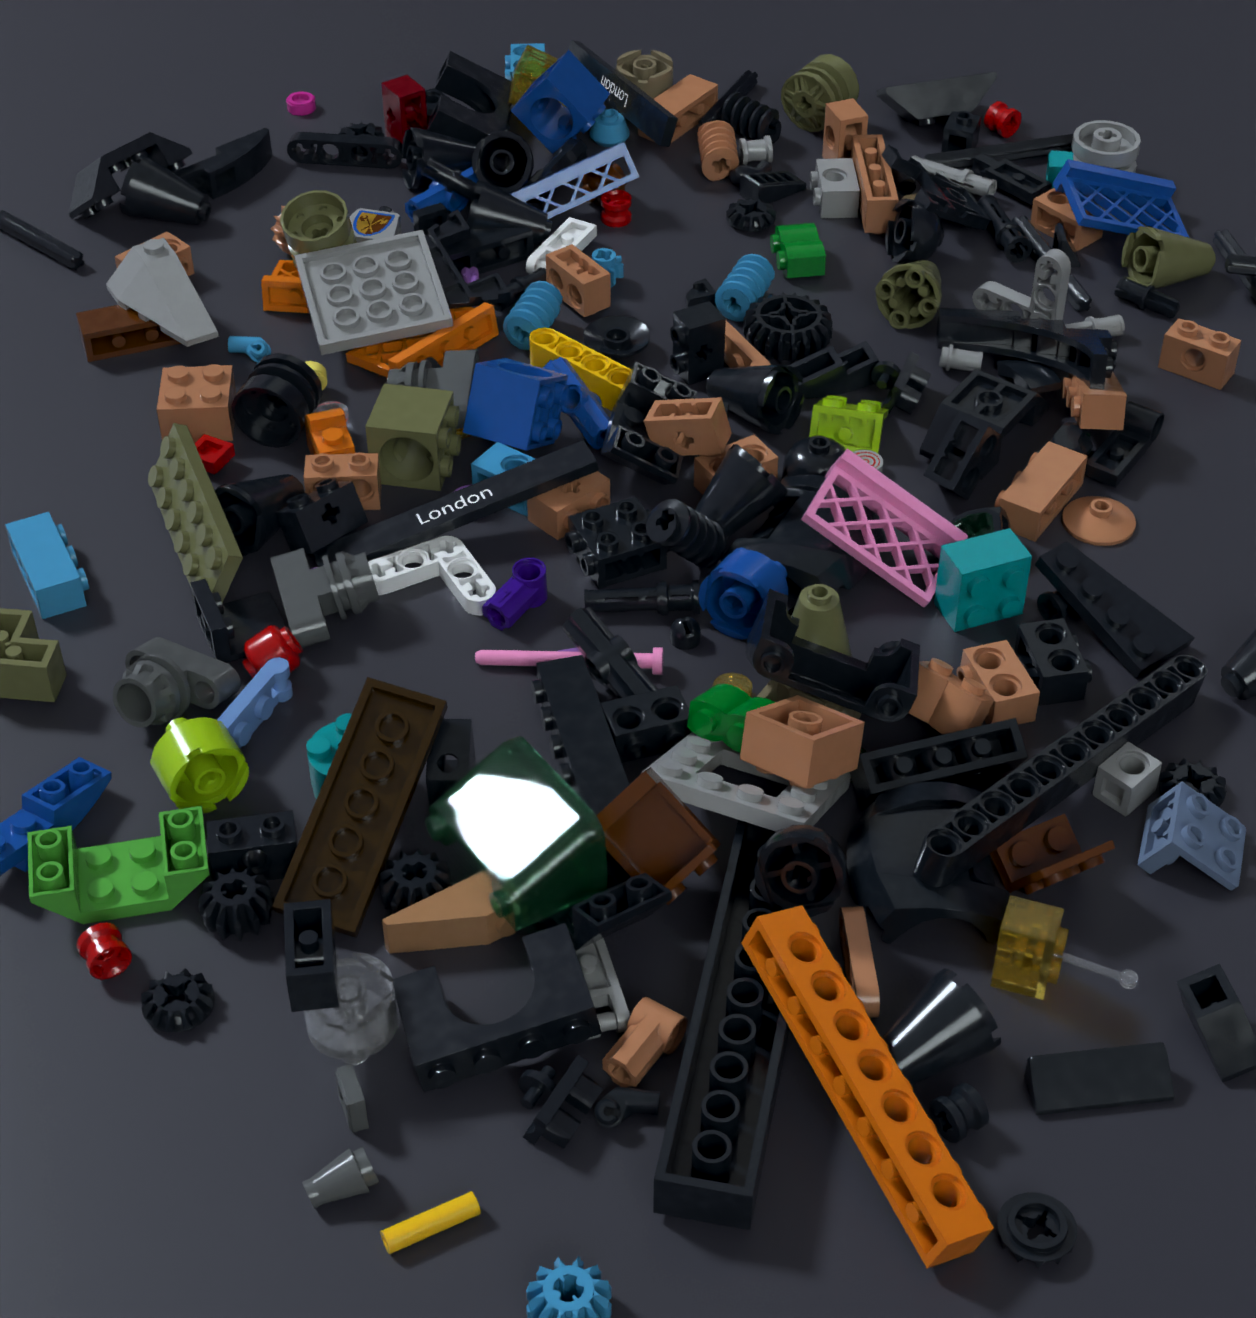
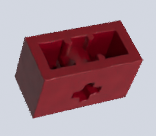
M408 75L382 82L386 136L395 138L403 144L405 132L410 127L427 130L425 89Z

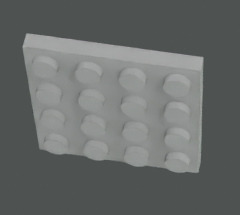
M423 230L294 255L321 355L422 335L453 326V318Z

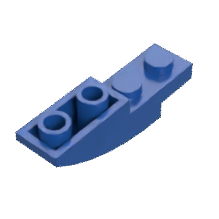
M78 757L22 794V809L0 823V876L12 867H16L24 872L28 871L27 832L72 826V830H74L99 799L112 779V773Z

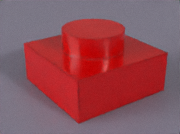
M206 434L195 442L204 467L211 474L215 475L235 456L233 443Z

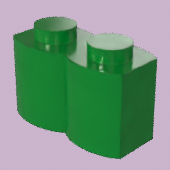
M814 223L775 226V234L770 236V248L772 254L776 253L777 269L783 270L785 278L825 275L826 253Z
M717 684L690 701L687 727L699 737L710 741H723L728 747L741 753L746 712L775 702L763 697L751 698L746 692L733 685Z

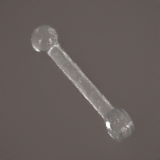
M1056 945L1050 946L1046 951V957L1052 963L1063 961L1118 980L1125 989H1133L1137 986L1138 975L1132 970L1119 972L1064 953L1062 948Z

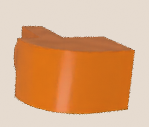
M342 408L305 415L307 446L311 455L321 453H356L355 445L346 426L345 413Z

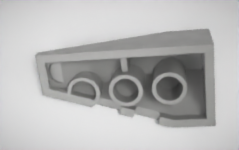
M165 238L150 239L143 244L133 246L106 283L107 290L120 307L125 310L132 308L138 312L140 319L145 322L152 320L160 325L163 333L187 347L219 337L213 321L178 256Z

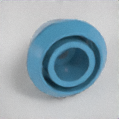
M605 109L594 119L596 122L590 129L592 140L603 147H612L618 143L625 142L630 135L624 116L615 109Z

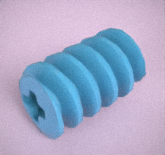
M758 254L744 255L738 260L715 294L716 306L723 316L735 322L744 321L750 304L757 302L758 298L764 296L771 285V281L775 278L772 264Z
M546 281L531 283L510 310V313L505 317L503 323L504 333L507 339L517 348L530 350V333L538 328H550L558 317L563 296L554 285Z

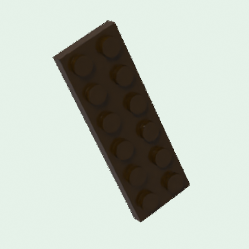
M367 677L272 907L275 912L284 915V903L331 899L335 931L357 938L377 888L380 873L385 868L386 860L389 858L448 708L447 701Z

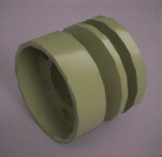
M832 54L819 55L788 78L781 89V102L785 113L796 126L809 132H818L824 129L826 103L852 98L857 101L859 97V83L855 72L842 58Z
M327 190L305 192L290 200L282 210L280 222L295 267L294 255L357 243L346 203L338 194Z

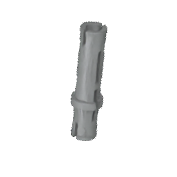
M916 155L911 157L920 162L928 173L934 175L937 172L965 188L970 193L983 197L985 195L994 196L996 192V180L975 175L970 169L962 171L920 158Z

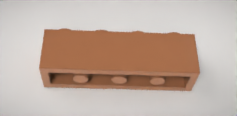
M852 135L850 158H853L860 189L859 211L864 232L877 235L886 233L888 221L895 220L898 212L892 210L899 202L891 167L881 155L886 148L883 135Z

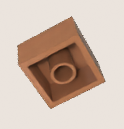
M232 365L173 366L162 369L157 403V415L162 440L165 436L169 435L173 423L187 425L194 442L204 434L224 441H233L235 420L233 419L231 406L237 393Z
M796 695L746 712L740 760L756 766V770L761 773L775 774L789 780L791 786L813 788L816 784L830 779H837L840 775L858 768L865 722Z

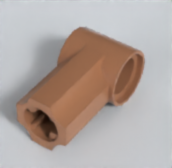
M648 997L642 998L630 1015L627 1030L602 1059L603 1070L619 1086L626 1088L628 1086L636 1087L663 1052L669 1055L677 1049L685 1035L688 1019Z

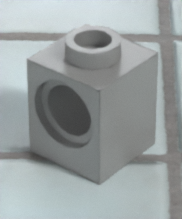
M1127 742L1098 766L1092 795L1126 817L1156 791L1162 762L1132 743Z

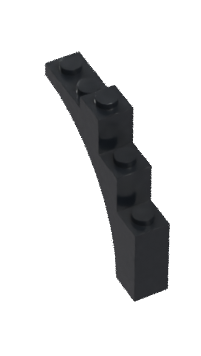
M938 308L936 344L939 349L949 347L952 344L953 348L1000 354L1039 362L1076 376L1084 381L1090 389H1104L1105 378L1110 379L1112 376L1113 361L1116 360L1117 341L1112 340L1113 338L1108 330L1066 328L1063 320L1022 319L1019 311Z

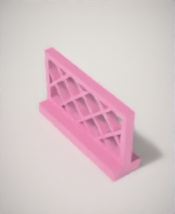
M847 448L825 475L826 479L801 520L924 608L930 603L935 593L939 563H928L924 549L940 559L942 545L965 540L968 535ZM833 483L848 493L849 498H837ZM853 506L857 521L845 522L840 507ZM863 506L877 514L880 520H868ZM830 508L835 522L828 523L816 515L817 509ZM893 527L909 537L910 541L898 542ZM883 528L888 543L876 544L871 529ZM848 530H861L866 545H858L851 540ZM913 550L918 565L907 566L902 551ZM891 551L896 567H889L883 563L879 552ZM910 574H922L926 585L925 591L913 584Z

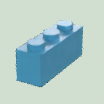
M49 512L5 524L12 554L41 618L46 619L87 606L83 591L89 589L88 580L83 568L76 569V567H79L78 560L72 545L66 547L68 540L62 524L55 525Z

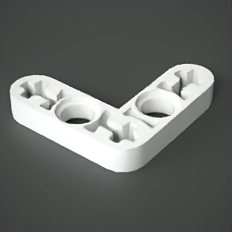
M453 536L438 537L368 562L378 595L388 594L440 576L465 611L472 615L482 616V606L496 593V587L463 542ZM409 563L422 564L421 566L416 568L405 567V565ZM462 572L472 574L471 576L466 578H457L454 576L455 574Z

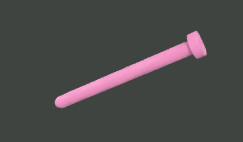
M653 647V653H634L637 665L641 669H652L653 675H663V647ZM479 650L475 653V662L479 665L536 666V663L583 654L571 651Z

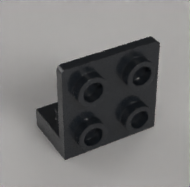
M206 579L190 582L196 617L213 657L217 660L228 663L246 658L244 645L247 640L269 625H275L280 629L286 626L270 592L222 604L219 593L211 592Z

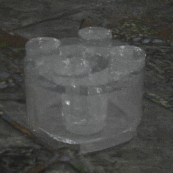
M353 953V958L338 959L337 954L339 1007L304 1011L306 1029L311 1043L321 1053L332 1058L341 1059L346 1064L353 1063V1065H358L365 1062L368 1056L383 1049L391 1041L398 1029L399 1020L396 994H394L395 987L389 968L378 958L365 953Z

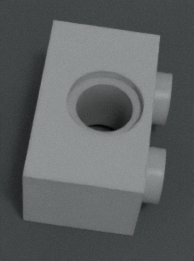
M853 158L816 159L815 171H810V189L813 190V205L819 206L821 218H858L860 189Z

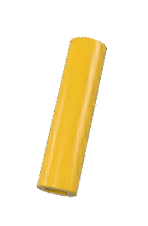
M470 1191L381 1230L380 1235L388 1254H392L480 1215V1206L474 1193Z

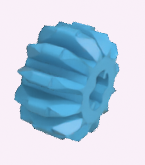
M580 1256L577 1257L572 1265H565L557 1257L554 1262V1270L539 1266V1270L536 1273L537 1281L529 1282L526 1289L527 1300L529 1301L526 1305L527 1318H610L612 1315V1304L609 1302L612 1293L608 1280L601 1279V1271L598 1265L584 1269V1263Z

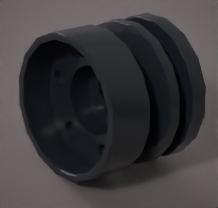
M282 353L266 355L257 362L247 381L243 383L235 395L231 406L233 419L246 436L263 446L274 448L289 446L298 439L303 431L305 415L313 413L319 405L323 395L321 382L311 367L292 355Z

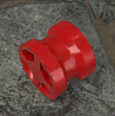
M997 101L987 110L984 124L989 130H997L1000 136L1009 138L1018 130L1022 116L1017 109H1009L1007 104Z
M617 189L602 194L601 206L604 209L601 212V221L604 225L616 228L626 226L631 222L632 214L629 207L632 204V197L628 192Z
M112 923L95 924L86 929L78 938L76 944L78 952L86 960L87 969L95 979L105 980L116 977L125 971L131 963V951L128 945L122 942V935L118 927Z

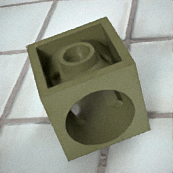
M383 384L365 426L368 453H378L381 484L441 491L445 478L451 477L454 455L458 456L461 450V435L456 434L460 409L459 406H454L453 391Z

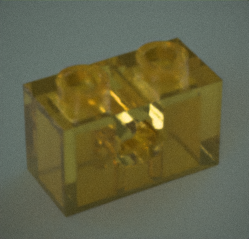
M1010 895L1000 928L990 986L1044 1000L1048 983L1057 985L1063 958L1056 957L1055 954L1063 956L1069 929L1061 927L1064 913L1063 908Z

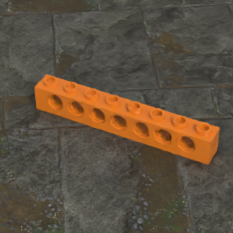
M803 905L757 916L741 944L926 1268L928 1269L974 1252L994 1229L984 1206L978 1202L965 1180L959 1164L952 1158L940 1138L934 1122L927 1116L918 1101L909 1080L904 1077L889 1052L886 1041L880 1037L867 1015L862 1001L857 998L845 978L840 964L834 959L823 941L818 927L812 922Z

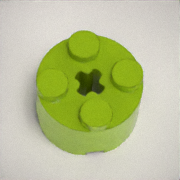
M181 717L172 720L166 726V733L154 747L150 761L152 769L176 807L183 809L202 806L203 814L218 809L215 803L220 802L226 797L230 802L238 796L249 777V767L245 757L224 723L207 717L189 720Z

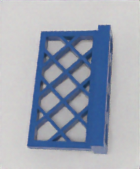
M1067 159L1053 181L1055 191L1066 194L1079 226L1129 235L1130 233H1136L1139 230L1138 227L1144 226L1139 222L1141 221L1146 226L1189 238L1171 198L1176 191V186L1172 180ZM1085 209L1094 216L1087 215Z

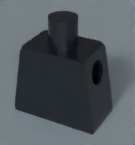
M443 719L427 759L426 788L429 809L435 813L434 819L443 825L456 824L460 820V813L472 811L476 772L472 719ZM446 755H452L457 760H446Z

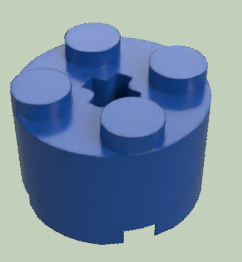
M741 547L736 548L703 580L699 589V603L702 611L707 609L713 618L710 623L719 632L732 638L747 639L769 589L788 595L786 568L780 562L772 561L762 553Z

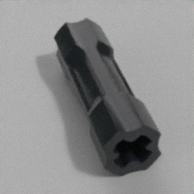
M569 138L555 152L554 157L543 169L538 170L524 187L588 157L586 153L588 147L581 139ZM547 191L539 196L547 199L550 191ZM532 198L529 200L530 202H535L539 205L545 203L536 198Z

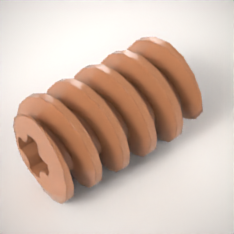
M725 121L706 122L698 128L697 132L702 173L711 181H720L729 176L731 170L739 165L735 132L731 124Z

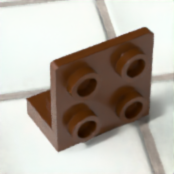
M1064 813L1020 831L990 853L1006 890L1011 893L1023 888L1026 895H1029L1104 863L1105 860L1102 854L1116 847L1113 840H1110L1082 852Z

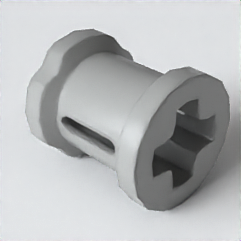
M770 135L764 136L763 139L746 141L745 138L739 139L741 165H747L748 162L765 160L769 163L773 161V146Z

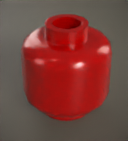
M269 625L245 642L244 652L247 658L242 661V664L253 678L267 661L280 657L288 661L291 673L300 666L301 659L299 654L303 652V649L296 637L286 626L280 629L275 625Z

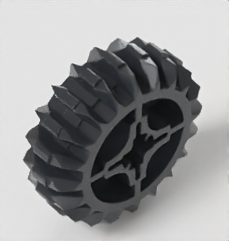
M784 292L777 296L769 294L768 298L760 297L757 302L750 304V308L746 311L744 317L743 335L758 352L766 355L767 360L774 358L778 359L780 363L783 360L794 363L795 360H801L825 349L830 344L833 321L827 306L820 305L818 299L810 300L809 295L797 296L796 292L792 295H786Z

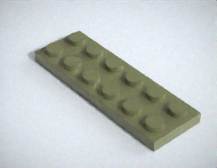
M173 423L169 435L165 436L162 440L160 456L156 466L153 465L150 468L148 484L153 490L157 507L160 508L165 521V527L170 533L174 550L179 556L183 566V573L186 575L189 584L190 582L206 579L211 592H218L223 603L243 556L187 425Z

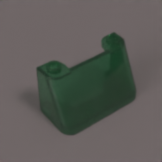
M516 736L502 742L429 808V816L425 818V824L431 838L434 841L439 840L445 846L455 843L458 839L492 879L493 892L489 894V901L494 913L499 918L504 917L515 931L608 889L606 840L598 817L522 736Z

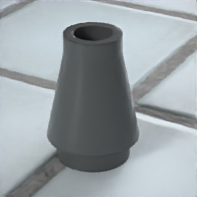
M362 1146L352 1152L349 1147L319 1172L302 1183L315 1209L323 1204L369 1193L368 1187L379 1181Z

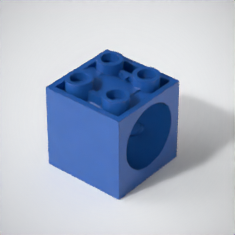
M568 50L531 84L510 111L553 154L566 140L571 137L577 139L576 135L580 131L584 134L596 122L594 119L605 110L606 106L603 103L610 93Z
M508 358L476 363L463 433L525 451L555 443L562 429V421L560 420L561 409L569 395V387L566 385L568 375Z

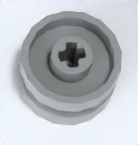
M1096 120L1084 123L1077 127L1073 134V160L1136 173V159L1139 155L1141 144L1140 135L1133 128L1119 122Z

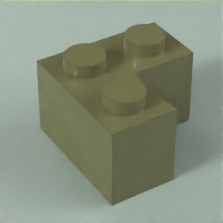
M0 608V698L55 702L67 676L59 641L39 639L32 611Z

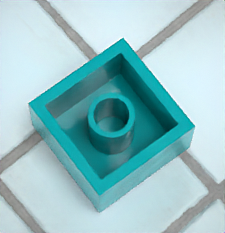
M1011 528L942 545L934 604L953 631L957 632L1023 614L1032 555Z

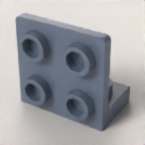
M1180 782L1148 805L1137 866L1151 875L1164 865L1174 863L1181 856L1232 891L1239 886L1246 827L1237 818L1229 815L1209 801L1203 794L1198 793L1184 782Z

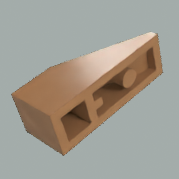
M495 864L382 919L385 948L389 954L489 945L503 937L513 935L520 928L526 926L525 897L499 865Z

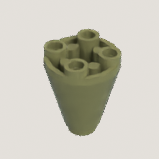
M921 260L896 265L885 272L876 285L875 292L878 308L892 327L896 329L922 327L934 318L938 308H940L942 290L940 271L933 262Z

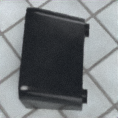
M769 589L748 636L745 650L747 659L760 675L881 721L896 722L905 718L918 693L919 644L901 638L898 647L892 651L882 652V649L875 647L866 663L795 636L800 619L793 616L791 618L788 614V595Z

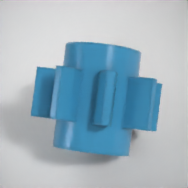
M600 248L593 251L592 260L610 273L611 287L616 284V278L624 277L622 257L616 256V253L608 248Z

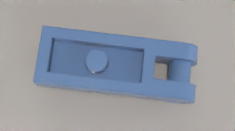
M278 657L267 661L217 719L224 723L239 748L249 742L253 732L263 720H267L271 716L274 707L278 703L292 698V683L288 680L290 668L286 659Z

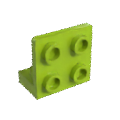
M827 395L823 400L813 405L809 437L825 436L839 442L845 449L848 448L852 452L871 450L879 454L883 421L888 416L889 409L881 408L882 402L861 400V402H858V405L848 404L847 397Z

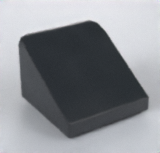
M1057 223L1055 225L1052 249L1063 251L1069 257L1071 268L1080 267L1081 264L1072 241L1062 223Z

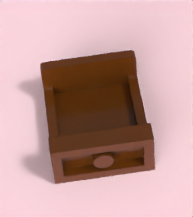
M651 767L645 770L581 829L592 842L598 840L631 877L646 873L672 891V899L666 903L667 906L686 889L682 881L691 872L695 871L700 877L718 860L713 852L721 845L715 836Z

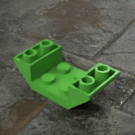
M202 806L159 812L161 836L78 849L72 826L27 832L30 902L81 924L172 910L210 875Z

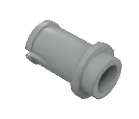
M950 344L949 347H942L939 367H945V371H949L950 368L973 372L975 369L980 370L983 352L956 349Z

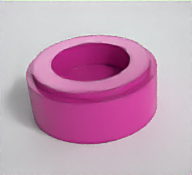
M294 92L286 98L287 111L290 114L303 116L311 114L316 110L315 96L309 92Z

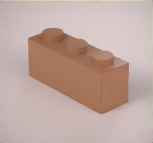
M689 74L654 98L656 102L678 118L671 143L698 125V121L718 101V84ZM638 128V136L653 141Z
M1113 371L1110 379L1105 378L1104 389H1090L1084 381L1070 373L1069 378H1063L1062 398H1066V407L1071 409V417H1075L1080 429L1123 430L1127 395Z
M1048 441L1039 453L1034 452L1028 466L1023 471H1018L1015 474L1010 487L1007 490H1001L994 507H1002L1006 511L1010 528L1015 534L1036 542L1082 486L1088 456Z

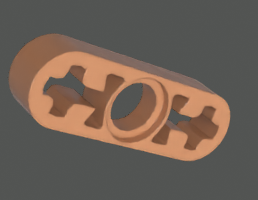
M863 906L840 907L839 934L847 981L857 998L862 1001L869 1018H877L880 1014L879 986Z

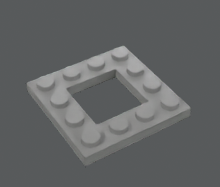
M693 732L645 769L647 770L651 767L685 803L776 832L791 825L814 826L848 790L851 774L845 773L837 779H830L816 784L813 788L791 786L789 780L775 774L761 773L756 770V766L740 760V753L728 747L723 741H710L697 736ZM721 764L788 786L777 797L763 794L764 791L754 785L742 784L738 786L725 782L722 776L712 773V771Z

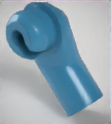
M229 336L228 338L229 353H246L254 362H258L266 355L271 354L270 346L261 337Z

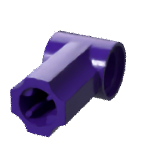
M533 557L523 558L515 562L512 567V577L482 606L483 615L489 620L491 626L503 631L505 628H510L529 608L539 607L545 603L548 591L544 562Z

